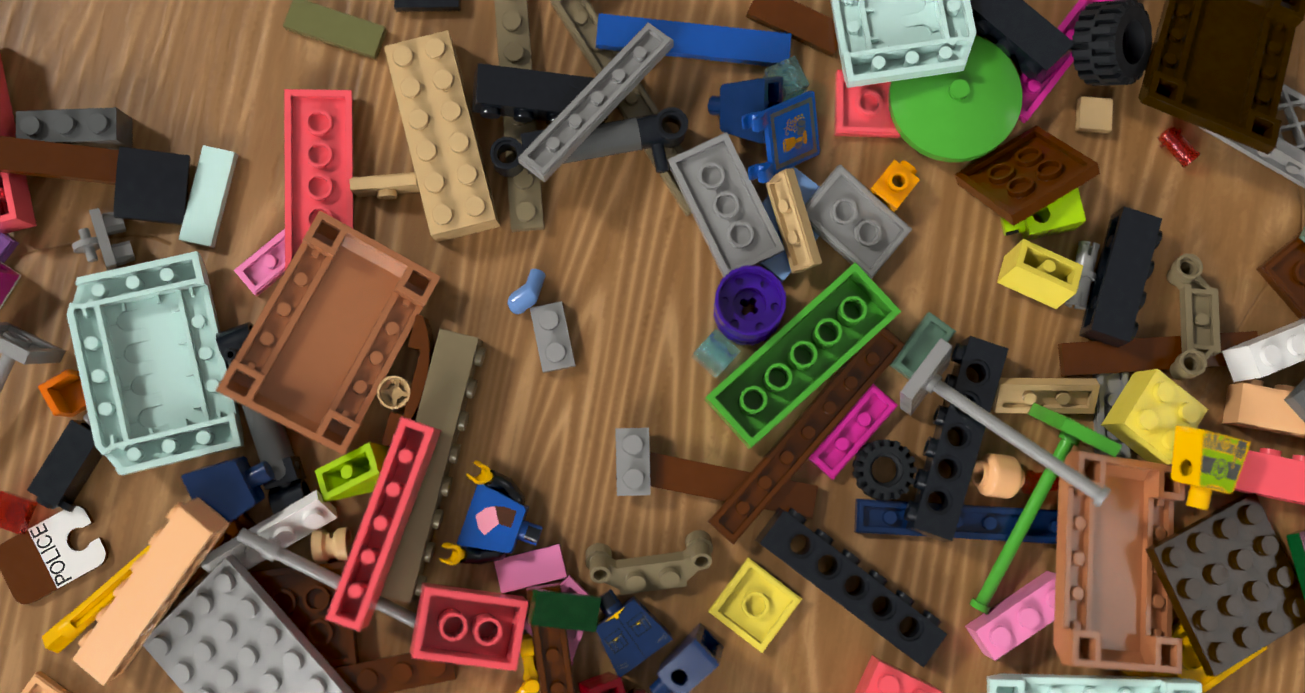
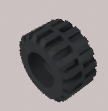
M1137 0L1093 2V4H1088L1085 10L1081 11L1078 21L1075 23L1074 35L1072 36V41L1075 43L1072 49V57L1074 58L1075 70H1078L1079 78L1084 80V83L1087 85L1103 86L1134 84L1136 80L1143 76V71L1147 68L1151 54L1152 26L1149 21L1148 12L1145 11L1142 3H1138Z

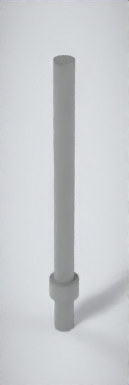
M242 528L236 538L237 541L261 552L259 556L271 562L275 559L337 590L341 576L281 547V542L271 537L267 540L245 528ZM380 596L375 608L376 610L414 628L416 613Z

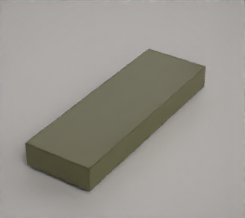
M292 0L283 27L288 31L377 60L387 33L385 26L307 0Z

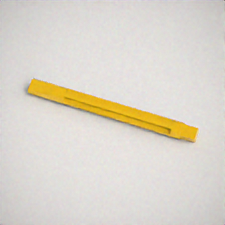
M148 545L76 609L63 617L41 636L45 648L55 653H60L83 633L85 628L95 621L99 612L113 602L115 599L113 595L114 590L124 580L129 579L133 573L130 570L131 566L141 555L147 553L151 546Z

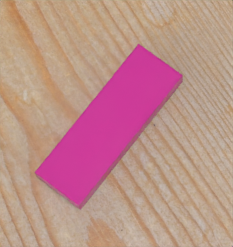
M872 384L808 459L833 480L898 405L875 384Z

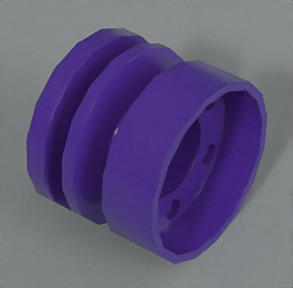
M742 266L730 271L722 278L715 293L713 317L718 330L728 340L739 345H755L766 341L776 332L786 309V293L783 285L772 272L760 266ZM749 304H752L754 306L753 313L749 312L747 315H744L742 313L743 306L747 307Z

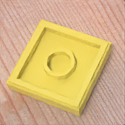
M747 557L711 605L708 612L763 653L802 598Z

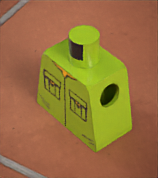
M1078 188L1072 190L1015 226L1001 217V226L1005 236L1022 233L1025 240L1074 231L1086 221ZM1033 215H1038L1042 223L1035 221Z

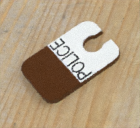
M76 505L73 512L62 510L0 545V571L17 602L21 604L34 603L95 570L106 562L109 552L102 537L90 542L88 547L82 551L76 550L71 545L70 536L76 528H85L94 523L89 511L85 507Z

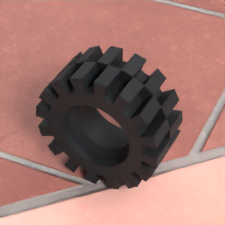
M887 439L876 440L864 445V448L857 452V458L853 460L852 464L854 466L852 474L853 478H856L858 488H861L867 496L880 500L897 499L901 497V494H906L910 490L909 486L914 485L916 479L913 476L914 473H917V467L913 465V462L916 461L914 456H910L908 453L910 450L907 447L901 446V443ZM883 456L892 459L896 465V475L887 483L877 481L872 474L874 461Z

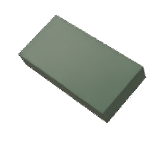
M931 312L926 313L905 342V346L889 366L910 380L940 338L949 342L956 331Z

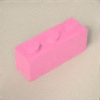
M1044 572L992 607L988 614L983 613L965 626L985 656L994 661L1054 621L1056 573Z

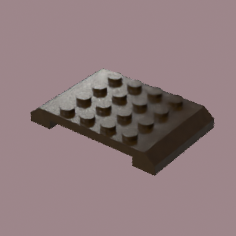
M1165 0L1138 97L1140 102L1260 152L1269 154L1277 145L1282 121L1276 119L1295 30L1305 17V0Z

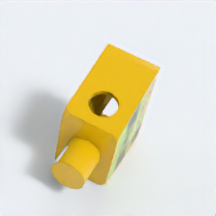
M1176 425L1171 478L1175 482L1190 485L1186 505L1208 510L1212 490L1227 494L1234 492L1251 442L1203 429Z

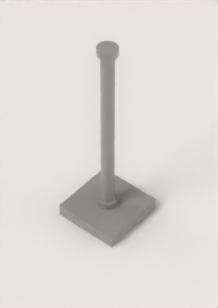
M0 322V353L2 354L0 358V393L15 361L22 364L60 363L65 350L8 322Z
M940 338L901 390L900 409L911 416L926 395L935 392L1094 499L1093 504L1099 507L1111 489L1106 486L1101 488L942 381L943 377L941 375L950 364L952 345Z

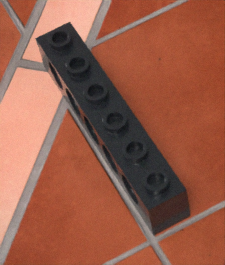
M969 336L961 343L956 344L951 357V361L955 362L952 374H948L944 382L990 413L1009 348ZM968 367L977 371L979 376L977 383L968 379L966 375ZM944 399L943 405H938L933 416L932 423L936 425L933 437L929 436L925 443L923 455L927 456L924 468H920L915 476L916 480L913 486L917 488L914 501L910 500L907 504L904 520L908 521L905 528L907 530L942 542H951L955 535L986 427L968 414L961 413L956 406ZM950 429L957 431L960 436L958 446H954L948 441L947 434ZM941 460L947 462L951 468V474L948 478L942 477L938 472V464ZM932 492L938 494L942 501L938 511L933 510L928 503L929 495Z
M778 508L755 540L924 668L947 636V633L938 627L941 621L927 610L920 614L911 607L915 601L898 589L895 594L885 587L888 580L873 569L866 573L858 566L861 560L844 548L841 553L831 546L834 539L819 528L812 532L804 525L807 519L796 510L790 508L786 512ZM803 534L806 539V545L801 551L794 552L791 549V540L794 536ZM824 555H830L833 561L831 568L828 571L820 572L818 569L819 559ZM853 575H857L859 578L858 588L853 592H847L845 589L846 580ZM879 596H884L886 600L884 609L880 612H874L872 608L873 601ZM905 617H911V628L907 632H901L899 628L900 622Z

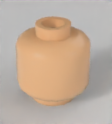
M987 453L976 461L971 478L981 494L988 497L1007 499L1014 497L1024 485L1025 473L1017 458L1010 455Z

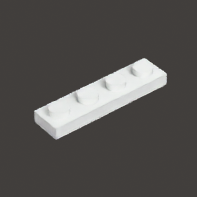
M315 490L248 530L267 540L271 537L281 542V547L287 548L338 518L337 511L330 502L323 501L322 494ZM238 536L209 552L201 563V567L210 574L226 557L232 554L247 570L266 559L259 556L261 552L237 541L236 538Z

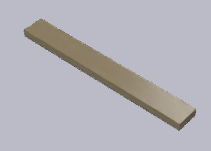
M550 0L551 5L591 68L598 75L620 51L596 49L598 15L589 0ZM641 82L617 106L624 119L659 113V110ZM664 123L662 125L663 130L673 134L668 124ZM681 145L674 148H665L667 160L685 152ZM644 149L655 167L652 149ZM670 168L666 173L659 174L685 216L691 215L692 213Z

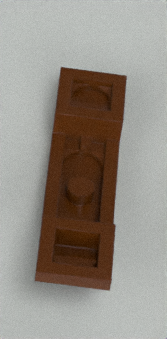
M416 314L408 347L420 351L410 388V397L406 403L403 415L390 412L381 445L391 446L401 417L416 421L434 352L432 329L429 320L422 315Z

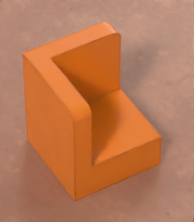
M67 369L38 386L47 405L55 416L74 417L87 409L79 371Z

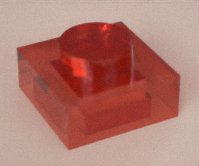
M0 491V528L16 534H25L37 502L9 491Z

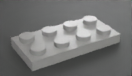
M727 132L667 160L668 166L723 278L734 269L742 266H755L785 251Z

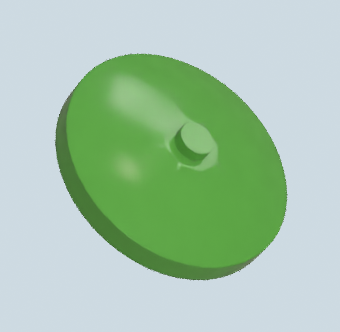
M975 35L964 71L892 81L888 93L889 111L898 133L919 153L944 162L971 161L992 152L1013 130L1022 107L1021 81L1015 66L1008 56L995 44Z

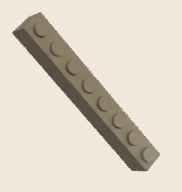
M439 329L416 421L440 429L441 433L380 596L411 603L417 599V595L420 596L422 582L427 583V576H424L423 572L426 562L431 563L434 556L436 543L431 542L434 529L439 530L443 521L444 510L440 509L443 496L448 497L451 490L453 477L448 476L451 463L456 464L460 455L461 445L457 444L459 432L466 430L469 420V412L465 411L468 398H474L478 380L473 379L477 366H482L485 358L486 348L482 347L483 341L477 337Z

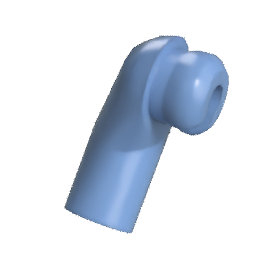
M531 269L526 284L511 293L507 304L512 313L522 314L537 302L546 276L543 271Z

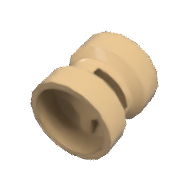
M399 376L384 378L377 388L379 402L384 407L390 409L405 410L406 403L410 397L412 383Z
M349 527L337 528L334 533L326 530L313 531L311 536V552L315 564L328 563L330 559L334 558L340 562L348 561L353 547V538Z

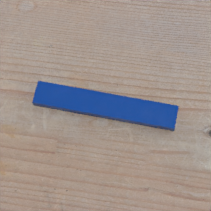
M602 13L598 15L596 49L621 51L647 23H650L674 40V47L665 56L788 68L790 33Z

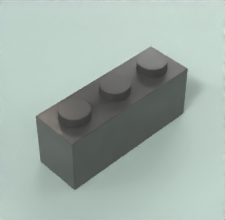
M116 107L16 111V138L119 150V146L133 148V118Z

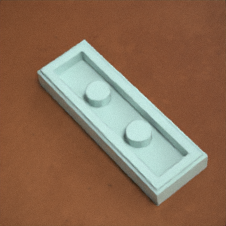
M203 145L178 240L215 248L238 158L237 153Z

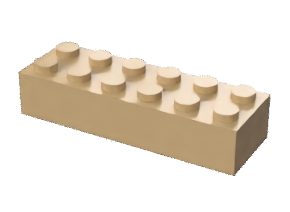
M446 30L384 46L430 235L438 243L500 227L459 61L449 31Z

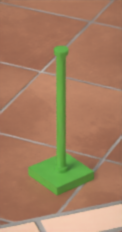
M1033 403L1028 412V415L1061 431L1058 435L1061 440L1053 455L1062 462H1064L1073 446H1078L1080 441L1115 458L1122 447L1121 444L1036 403ZM1045 468L977 598H972L969 603L972 607L985 614L989 613L991 607L988 605L1058 476L1048 468Z

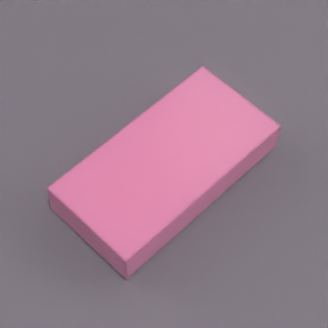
M560 544L494 561L501 594L567 577Z

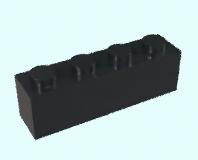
M970 0L976 34L983 38L986 37L999 47L1008 58L1010 57L1019 65L1022 73L1028 78L1036 79L1042 84L1069 58L1075 43L1024 0Z
M478 63L474 73L472 112L480 113L481 117L487 119L507 116L513 117L517 122L529 123L533 120H542L550 125L594 78ZM608 116L603 120L602 123H605V121L608 119Z
M1125 206L1111 215L1096 270V279L1092 284L1079 336L1117 348L1135 338L1139 326L1138 322H1135L1138 310L1143 307L1147 293L1144 291L1145 283L1151 276L1155 265L1154 261H1152L1154 249L1158 247L1162 239V231H1160L1162 218Z

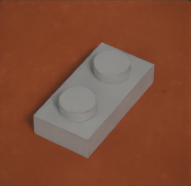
M563 302L531 307L530 312L543 373L576 367Z
M615 428L617 496L651 495L649 428Z

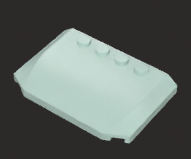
M830 0L842 72L847 88L964 71L976 35L970 0Z
M198 251L77 277L75 283L77 289L73 303H69L67 310L69 328L94 444L99 452L105 455L114 465L117 473L124 476L243 447V428L237 402L216 392L229 367L220 354L216 342V334L221 331L207 270L201 254Z

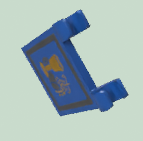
M814 91L805 92L763 111L745 114L741 118L743 129L752 128L753 132L764 130L768 162L749 166V180L758 178L759 183H767L775 174L782 170L789 169L820 154Z

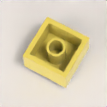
M1159 369L1137 371L1132 374L1101 425L1147 462L1172 464L1176 425L1197 428L1208 409Z

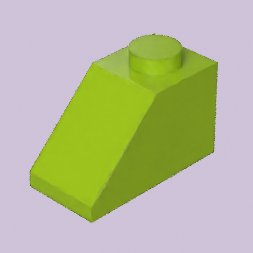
M369 442L316 469L315 473L323 501L329 502L373 492L390 447Z

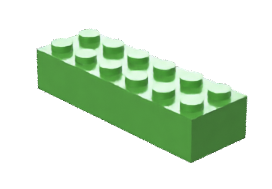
M855 262L705 397V401L746 447L750 449L902 311Z

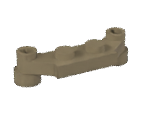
M1183 254L1177 258L1166 275L1168 282L1176 286L1180 293L1182 353L1176 357L1175 362L1170 366V374L1176 380L1192 379L1202 374L1207 368V359L1211 355L1216 356L1221 352L1218 289L1211 288L1201 277L1203 264L1193 254Z
M696 530L687 535L685 539L686 549L682 552L615 560L612 558V550L608 545L596 543L589 546L586 550V566L590 570L592 581L607 583L619 589L621 595L686 587L687 580L694 574L711 566L713 545L711 536L707 532Z

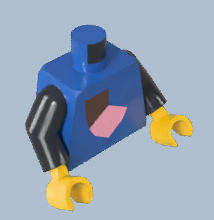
M478 460L473 463L481 468V473L475 477L467 473V477L476 483L477 487L457 544L461 545V547L449 542L442 544V547L452 549L450 558H439L441 562L448 565H456L459 562L482 565L502 560L507 553L514 552L518 540L536 546L543 529L542 526L525 521L529 506L525 504V495L513 480L497 471L490 470L489 467Z

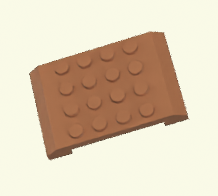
M319 210L259 318L218 385L216 392L344 455L377 393L379 383L386 377L410 333L416 314L419 315L426 305L440 276Z
M1082 451L1069 452L1064 460L1065 464L1101 488L1106 486L1111 491L1098 507L1093 504L1094 499L1059 476L1053 646L1062 665L1182 674V639L1172 638V604L1145 549L1174 534V501H1185V484L1172 480V465L1121 457L1115 458L1113 456Z

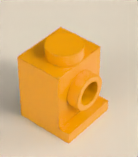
M894 159L870 191L895 212L920 181L915 176L917 170L907 161L902 160L899 163ZM892 178H896L903 185L896 187L892 183Z

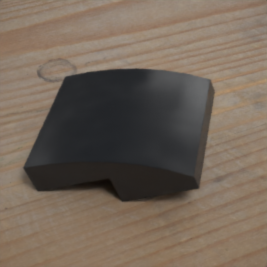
M119 146L114 195V218L182 225L188 199L190 155Z

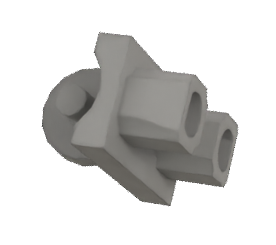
M99 208L89 210L97 237H91L89 228L78 230L81 239L72 244L73 251L75 253H85L87 261L94 262L98 260L96 250L101 249L107 271L117 269V266L134 261L135 256L130 241L111 245L108 238L109 235L126 232L123 219L114 218V212L101 214Z

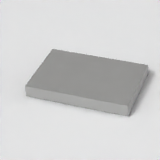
M841 164L832 171L805 204L812 230L851 265L856 262L871 279L912 230Z

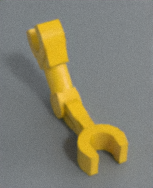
M527 633L522 636L520 648L524 666V682L516 693H537L540 687L538 672L534 664L532 636Z

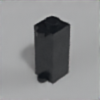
M70 420L27 491L37 496V503L49 509L61 507L66 511L73 512L76 507L73 502L103 456L95 447L91 426L84 420Z

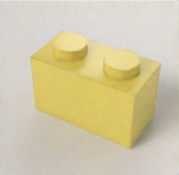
M1022 239L1004 256L997 283L1057 309L1077 293L1083 265Z

